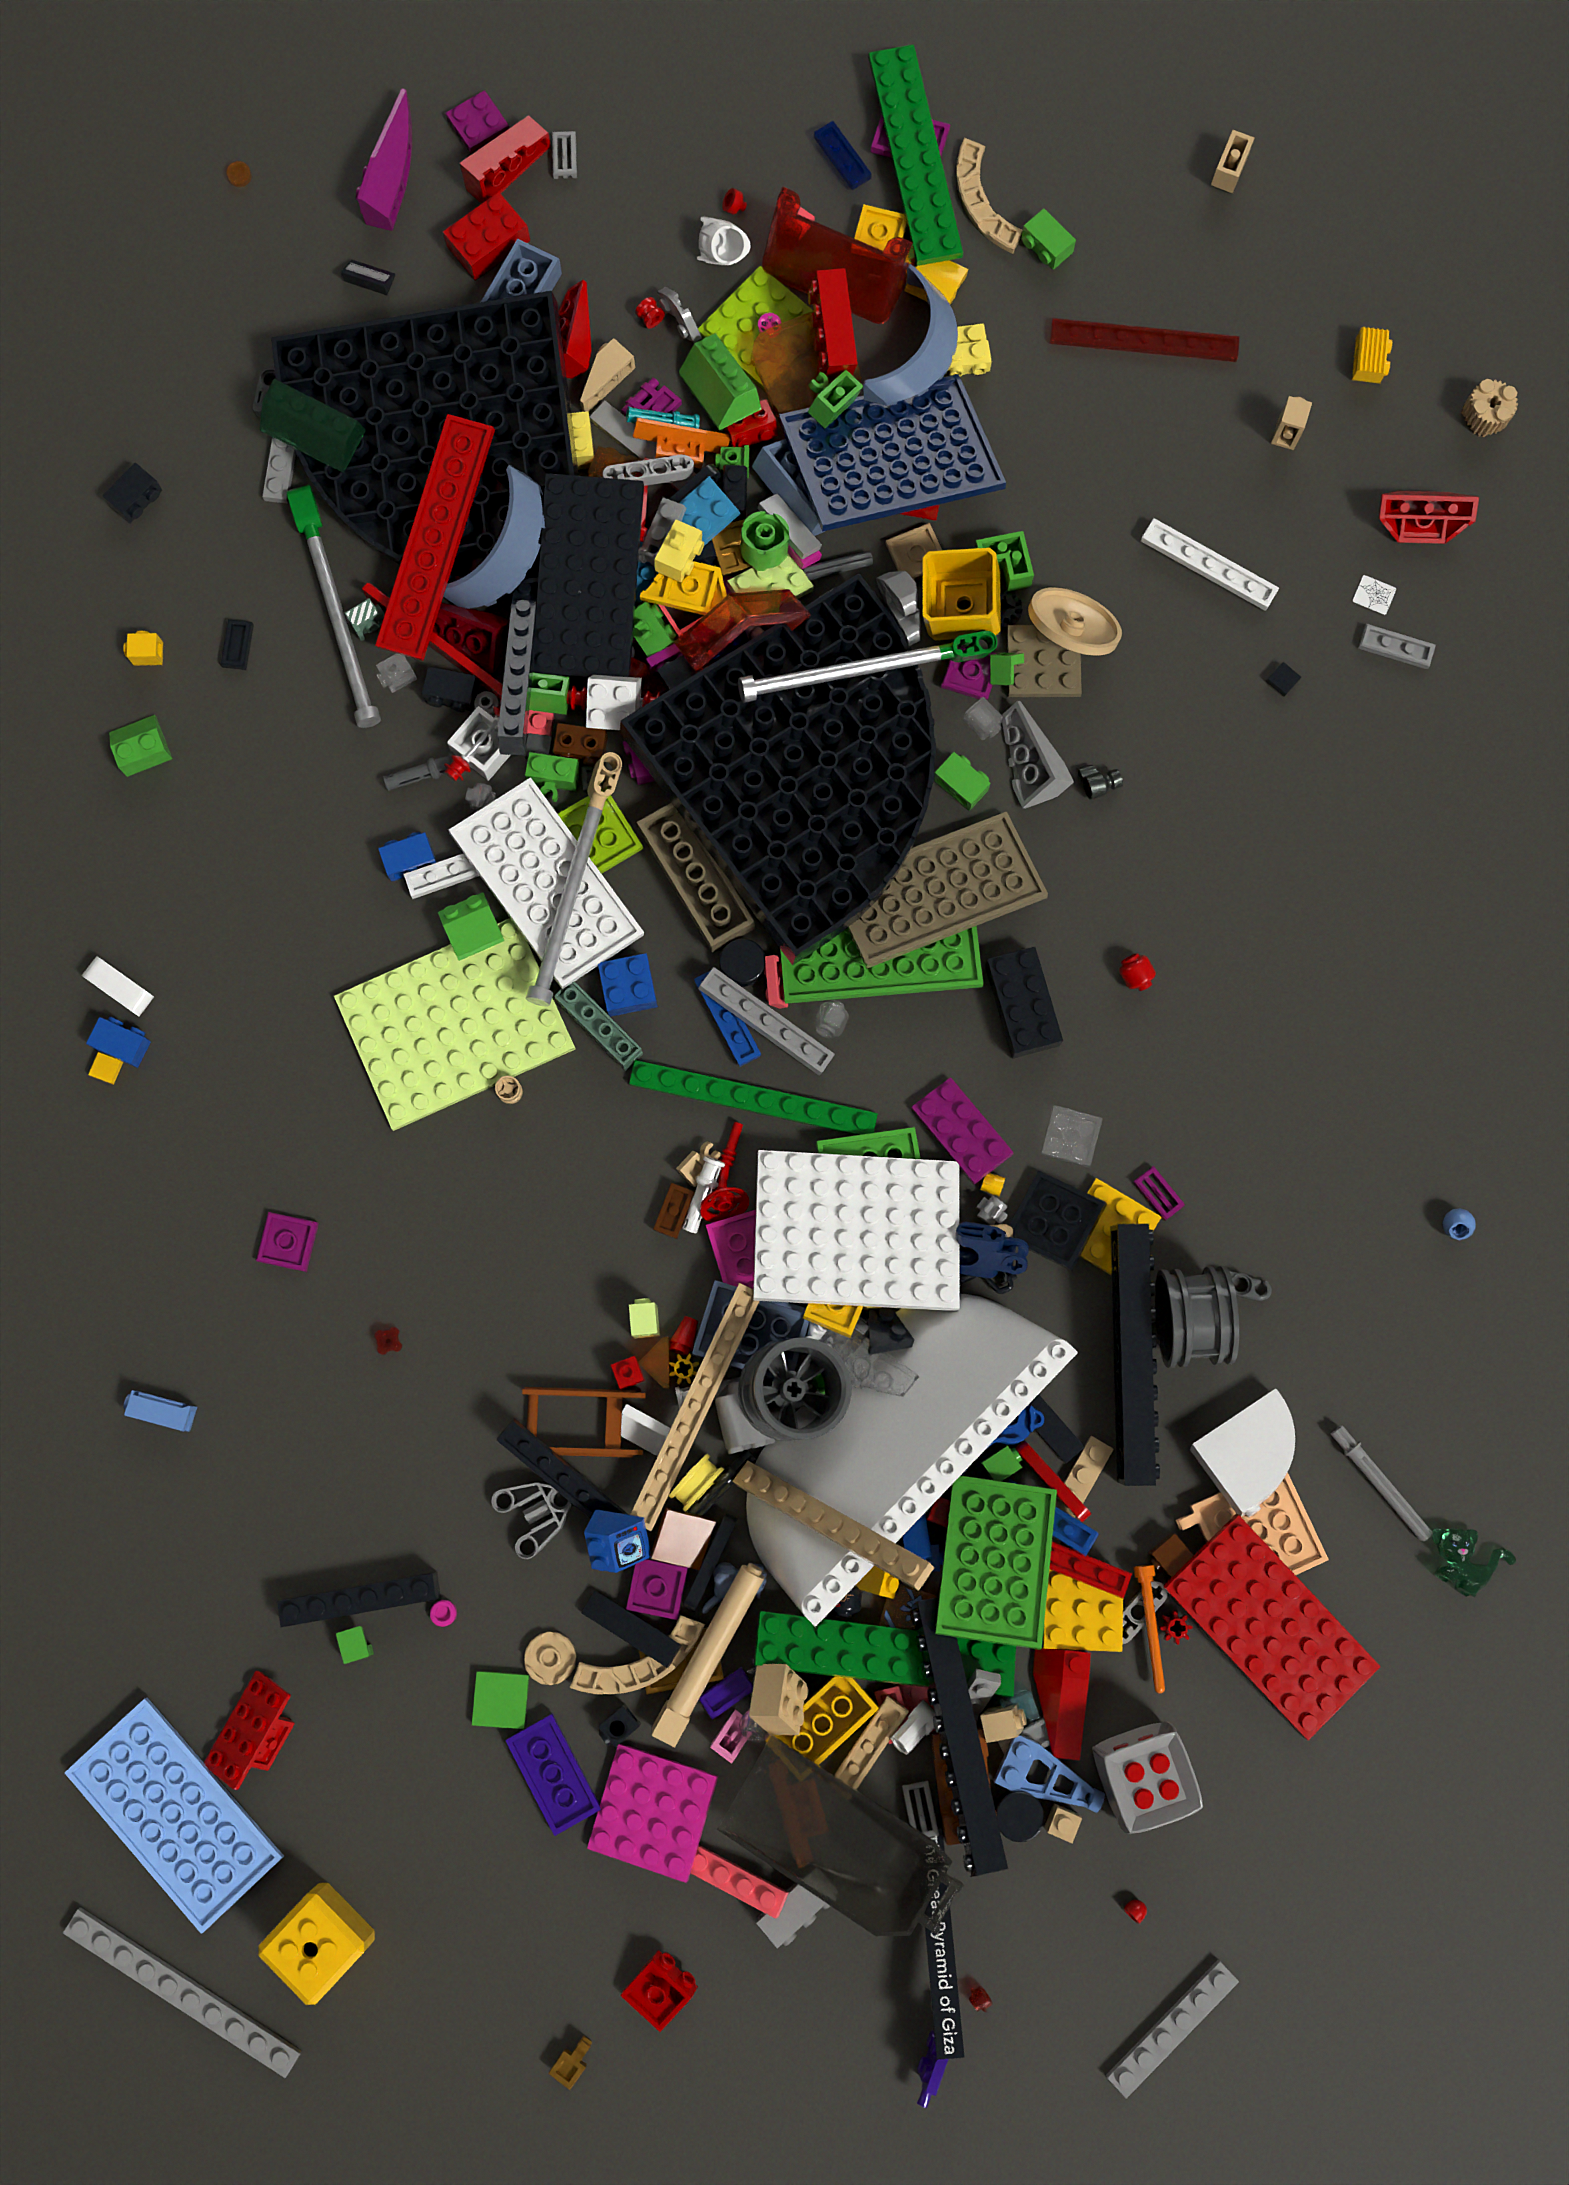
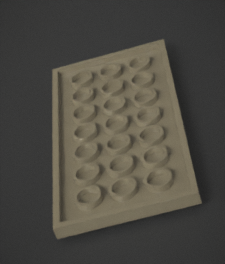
M1004 812L913 847L898 874L881 897L856 922L848 927V931L867 969L1046 899L1048 893L1008 813Z

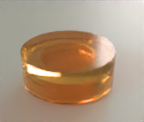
M236 161L227 168V176L232 185L243 187L251 181L252 174L246 163Z

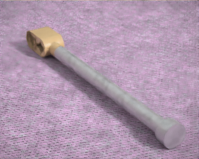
M613 752L605 753L596 762L587 790L590 798L589 806L535 986H529L525 998L528 1002L535 1005L548 1007L553 997V992L549 989L606 799L615 790L622 767L621 758ZM604 762L612 766V771L604 767ZM603 780H605L601 791V787L599 785L602 783Z

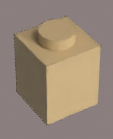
M1053 1803L1044 1828L1047 1833L1073 1843L1082 1817L1077 1812Z

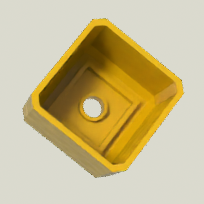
M991 548L929 551L923 557V619L928 635L933 640H950L960 635L981 631H990L996 636L1001 631L1000 570L996 552ZM962 600L971 602V606L966 610L958 608V604Z
M318 1883L258 1945V1956L306 2005H316L375 1940V1930L329 1883ZM313 1942L317 1945L318 1953L316 1956L310 1957L304 1952L305 1943Z

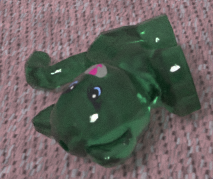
M1435 1528L1432 1532V1539L1434 1544L1437 1545L1440 1556L1448 1562V1566L1438 1567L1434 1575L1445 1583L1448 1580L1453 1583L1455 1580H1458L1454 1589L1465 1597L1469 1595L1475 1597L1481 1588L1491 1581L1492 1574L1497 1569L1499 1559L1503 1558L1509 1565L1516 1563V1557L1513 1553L1503 1547L1492 1551L1487 1565L1471 1563L1469 1560L1475 1553V1544L1478 1541L1476 1530L1450 1528L1444 1530Z

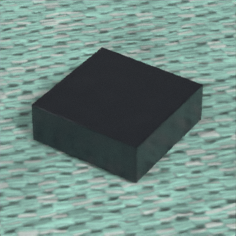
M1282 662L1266 682L1285 697L1298 683L1301 676L1285 662Z

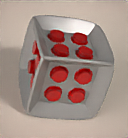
M1166 1721L1142 1726L1106 1739L1092 1747L1096 1767L1107 1799L1118 1820L1119 1827L1126 1834L1140 1833L1188 1817L1203 1808L1201 1792L1190 1759L1176 1728L1171 1723Z

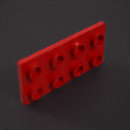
M255 1671L205 1759L206 1767L233 1790L240 1788L251 1767L269 1771L295 1724L289 1718L280 1716L291 1695L264 1673Z

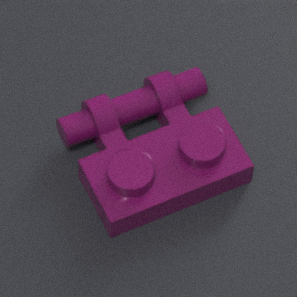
M653 377L648 383L644 382L640 386V391L634 397H629L625 401L626 405L620 411L625 417L628 406L672 414L682 405V400L665 385L659 391L655 390L659 382ZM647 397L651 398L644 406L641 405Z

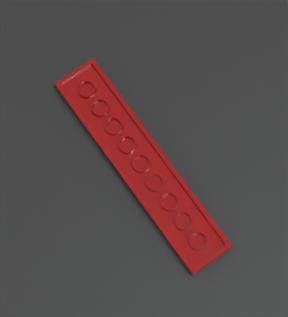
M447 414L375 645L377 648L417 660H424L495 432L493 426Z

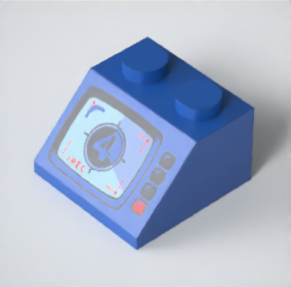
M595 1510L584 1531L592 1569L617 1573L650 1557L651 1552L644 1517Z

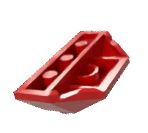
M1395 491L1384 493L1381 495L1378 519L1399 543L1446 544L1466 527L1476 522L1479 497L1451 492Z

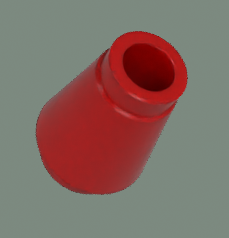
M684 1316L683 1321H681L669 1341L671 1344L669 1349L672 1352L688 1356L689 1352L693 1351L698 1321Z

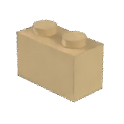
M1232 130L1217 166L1212 186L1233 193L1251 150L1254 137Z
M1288 397L1278 418L1271 444L1294 450L1305 429L1312 402L1306 401L1302 397Z
M1018 1703L991 1707L985 1710L981 1715L986 1743L1017 1738L1024 1729L1023 1725H1026V1716L1024 1709H1019Z

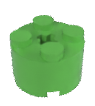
M759 511L751 514L745 519L741 529L740 551L742 557L758 571H765L780 565L788 555L789 526L787 522L776 513L770 515L766 514V511Z

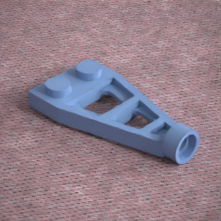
M1021 1734L1017 1738H1012L993 1779L994 1783L1013 1792L1023 1791L1030 1793L1036 1798L1086 1807L1095 1813L1100 1810L1105 1798L1104 1792L1092 1788L1041 1744ZM1034 1760H1040L1050 1768L1051 1774L1047 1783L1039 1785L1026 1780ZM1059 1774L1074 1782L1070 1794H1063L1053 1790ZM1087 1793H1090L1086 1801L1085 1796Z

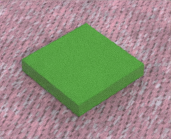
M477 1671L472 1725L524 1729L530 1675Z

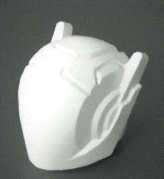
M705 216L700 218L704 224L699 234L701 256H697V260L711 264L731 265L739 262L747 255L751 247L750 241L740 228L725 220Z

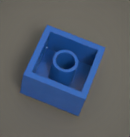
M647 953L598 964L606 1008L610 1017L658 1007Z

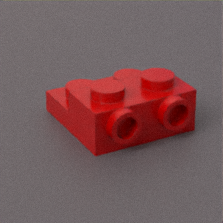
M658 1950L622 1991L620 1996L661 2032L689 2002L698 1986L695 1984V1978L690 1972H682L675 1966V1960L669 1953L662 1954Z

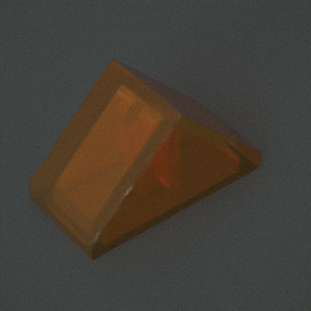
M662 1337L638 1362L664 1389H670L669 1337Z

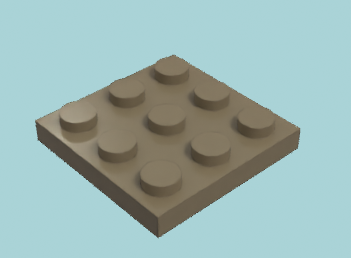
M1035 625L1007 626V652L1024 653V663L1014 665V684L1008 685V697H1081V653L1071 651L1051 641Z

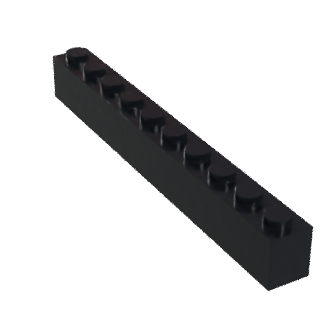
M939 1597L915 1602L912 1605V1609H910V1618L912 1624L916 1625L917 1628L916 1646L919 1652L922 1651L924 1660L921 1664L922 1673L929 1683L930 1689L927 1690L929 1704L934 1707L933 1725L935 1731L940 1734L939 1752L947 1766L945 1780L947 1786L951 1787L953 1794L951 1808L953 1814L958 1817L959 1827H957V1836L959 1842L963 1843L966 1854L963 1855L964 1867L966 1872L970 1873V1877L1008 1870V1865L957 1637L935 1634Z

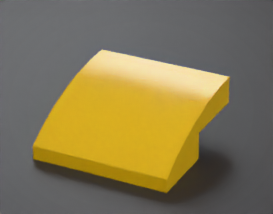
M950 260L916 266V269L945 296L949 304L954 300L958 288L968 273L967 268ZM909 284L906 285L905 292L927 301V292L924 289Z

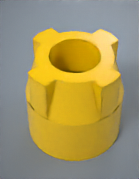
M992 1173L987 1174L983 1179L980 1190L1000 1196L1005 1177Z

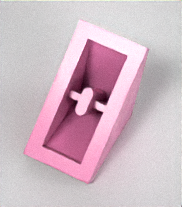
M735 1709L712 1741L710 1748L732 1764L756 1725Z

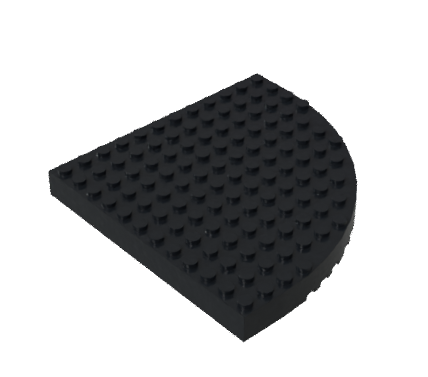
M552 290L271 337L281 412L284 416L294 450L304 467V471L323 499L354 532L374 549L399 565L405 552L447 414L493 426L495 429L448 583L457 581L475 570L496 544L503 529L509 506V480L506 471L508 465L525 473L541 486L543 496H541L542 514L546 474L579 476L558 304ZM541 528L540 537H539V541H538V543H540V544H541L542 528ZM540 549L532 567L528 569L525 578L520 584L538 585Z
M859 573L620 721V734L792 965L847 929L881 897L898 874L912 849L928 808L934 781L936 756L935 722L931 712L928 688L926 689L922 678L923 673L918 664L759 694L754 701L743 703L738 689V678L752 676L754 680L912 650L904 638V633L890 612Z

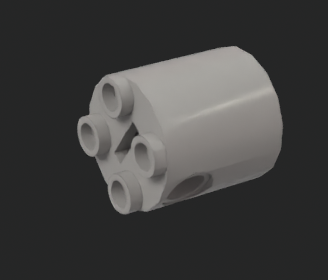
M739 1382L726 1385L714 1399L728 1454L775 1443V1439L761 1434L752 1427L744 1416L738 1398Z

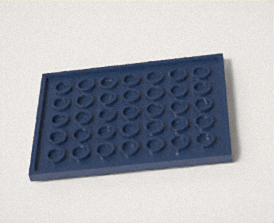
M959 374L943 377L931 385L928 391L921 396H913L898 401L896 405L885 406L864 400V395L856 397L855 401L826 428L808 413L809 408L779 414L780 426L822 532L1006 488V480Z

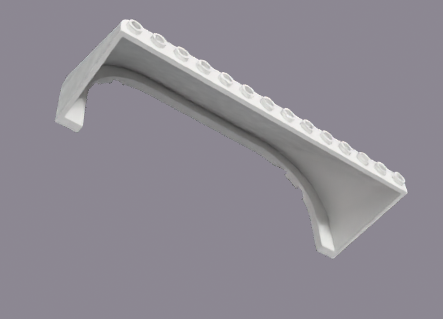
M959 1294L960 1308L958 1311L901 1308L896 1314L914 1338L913 1346L911 1348L869 1355V1339H867L845 1362L851 1378L852 1393L848 1410L840 1423L828 1433L812 1439L789 1441L775 1439V1443L767 1444L764 1447L755 1465L896 1543L1078 1352L1065 1340L1012 1310L980 1296ZM805 1405L796 1412L798 1429L807 1426L817 1417ZM747 1492V1522L753 1545L760 1560L804 1616L816 1627L874 1565Z

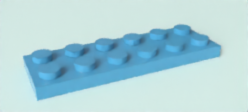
M710 476L680 502V504L685 505L687 508L681 522L702 531L704 546L741 514ZM653 548L651 553L655 554L658 549ZM638 561L635 607L642 601L640 600L641 592L645 591L653 583V579L659 573L647 561L646 563Z

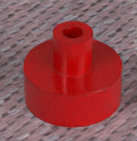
M735 188L729 189L723 199V210L732 215L736 214L739 210L744 211L747 203L743 201V193Z

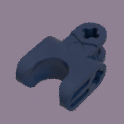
M962 1222L958 1225L955 1233L958 1243L963 1247L972 1248V1250H959V1274L993 1278L997 1275L998 1271L1011 1274H1021L1026 1271L1028 1267L1026 1256L1029 1253V1246L1024 1240L1012 1237L1006 1238L1004 1231L995 1226Z

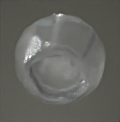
M749 1709L740 1719V1731L747 1740L762 1742L770 1734L749 1717Z

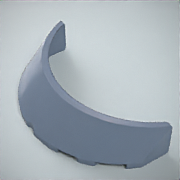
M910 263L907 267V284L922 288L927 292V302L931 309L930 324L925 340L910 360L886 375L865 380L863 384L864 400L885 406L896 405L898 401L913 396L919 397L927 392L928 388L937 380H941L952 363V356L956 353L957 322L949 302Z
M510 465L506 469L510 492L508 512L496 544L475 570L457 581L447 583L443 597L459 607L470 609L483 605L491 606L497 603L496 599L505 593L510 594L521 583L539 552L541 546L538 543L541 528H545L541 500L543 492L541 486L528 475Z

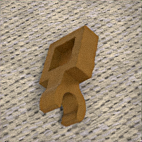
M583 2036L573 2052L565 2048L548 2074L570 2090L587 2066L582 2061V2058L591 2047L592 2041Z

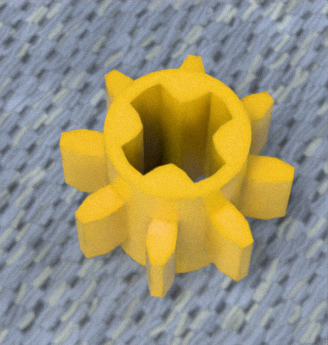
M677 1354L679 1361L676 1364L673 1362L669 1363L674 1367V1372H671L669 1376L677 1375L679 1377L677 1384L679 1385L682 1379H686L689 1384H692L690 1377L692 1375L696 1376L697 1372L694 1371V1367L698 1366L699 1362L691 1363V1354L686 1359H682ZM683 1362L687 1366L691 1365V1369L688 1370L689 1375L687 1376L683 1373L678 1374L677 1371L681 1368L680 1364Z

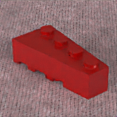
M529 115L460 162L466 190L481 204L497 192L502 193L551 147L549 133Z

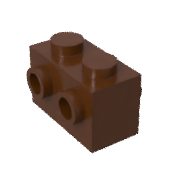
M558 723L553 749L554 755L578 759V762L594 767L596 762L606 753L608 740L606 729Z

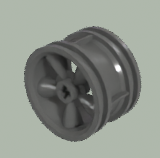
M1212 1266L1205 1267L1202 1275L1183 1276L1180 1269H1172L1170 1274L1166 1269L1159 1270L1155 1282L1156 1329L1160 1353L1167 1368H1174L1177 1363L1179 1367H1187L1190 1359L1209 1358L1213 1365H1221L1223 1361L1225 1364H1234L1239 1349V1314L1235 1287L1229 1269L1226 1266H1218L1216 1270Z
M804 1337L772 1343L759 1349L745 1364L738 1384L739 1403L748 1422L761 1434L782 1441L812 1439L834 1429L846 1414L852 1393L850 1374L841 1356L824 1342ZM784 1351H794L806 1356L798 1372L787 1371ZM767 1368L775 1376L771 1387L763 1386ZM821 1373L825 1385V1395L809 1392L807 1381ZM788 1386H790L792 1389H795L794 1394H791V1392L787 1391ZM773 1401L781 1407L777 1419L774 1418L766 1406ZM804 1404L817 1417L807 1426L798 1429L795 1409L800 1408Z

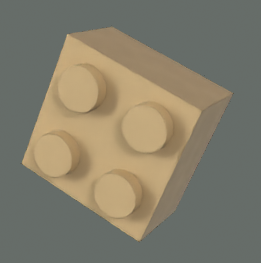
M763 1664L762 1666H757L749 1717L770 1735H799L800 1726L804 1722L803 1705L808 1695L807 1683L787 1664Z

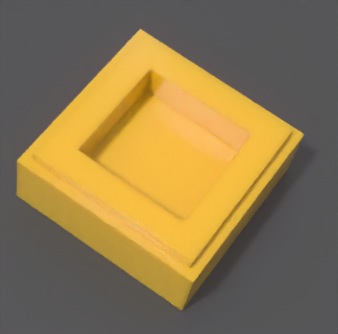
M98 1052L88 1075L114 1085L123 1061Z

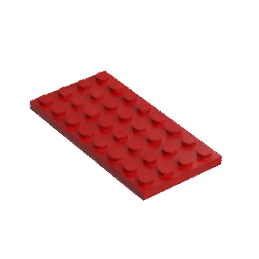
M1235 1514L1163 1586L1306 1740H1309L1381 1667L1238 1514Z

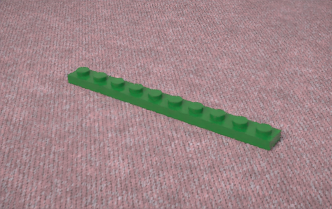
M638 1060L634 1061L629 1085L853 1135L874 1133L878 1115L875 1112Z

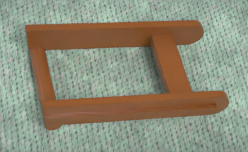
M525 1387V1389H522V1394L528 1395L527 1429L536 1437L539 1395L607 1397L605 1449L549 1447L557 1455L633 1458V1455H643V1450L620 1449L623 1398L645 1399L646 1393H636V1390L548 1387Z

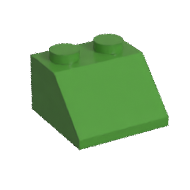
M156 715L109 732L110 747L118 768L127 777L172 759Z
M484 893L470 896L467 900L447 906L444 910L438 912L459 961L504 941Z

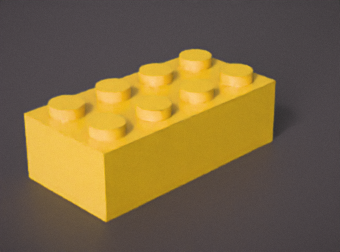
M831 1676L804 1701V1722L800 1726L799 1735L768 1734L765 1737V1741L801 1782L879 1710V1707L854 1678Z

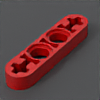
M1025 1440L1015 1447L1019 1455L1050 1489L1057 1490L1056 1496L1080 1522H1084L1091 1515L1085 1505Z

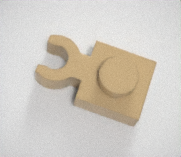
M711 1142L703 1143L699 1154L692 1151L676 1168L693 1187H696L698 1184L696 1183V1177L700 1176L705 1162L703 1160L704 1156L717 1160L721 1156V1153L716 1150L709 1155V1149L713 1146Z

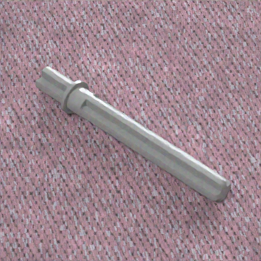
M1343 1425L1337 1427L1331 1435L1345 1451L1344 1455L1349 1456L1419 1540L1425 1541L1433 1534L1430 1528L1362 1449L1361 1442H1356Z

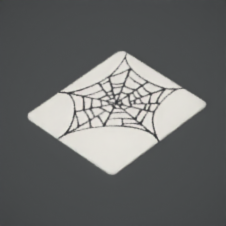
M1363 575L1353 602L1385 615L1396 588Z

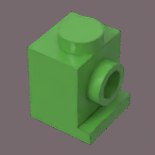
M749 445L744 447H721V454H716V468H720L721 478H723L724 465L746 466L747 478H749Z

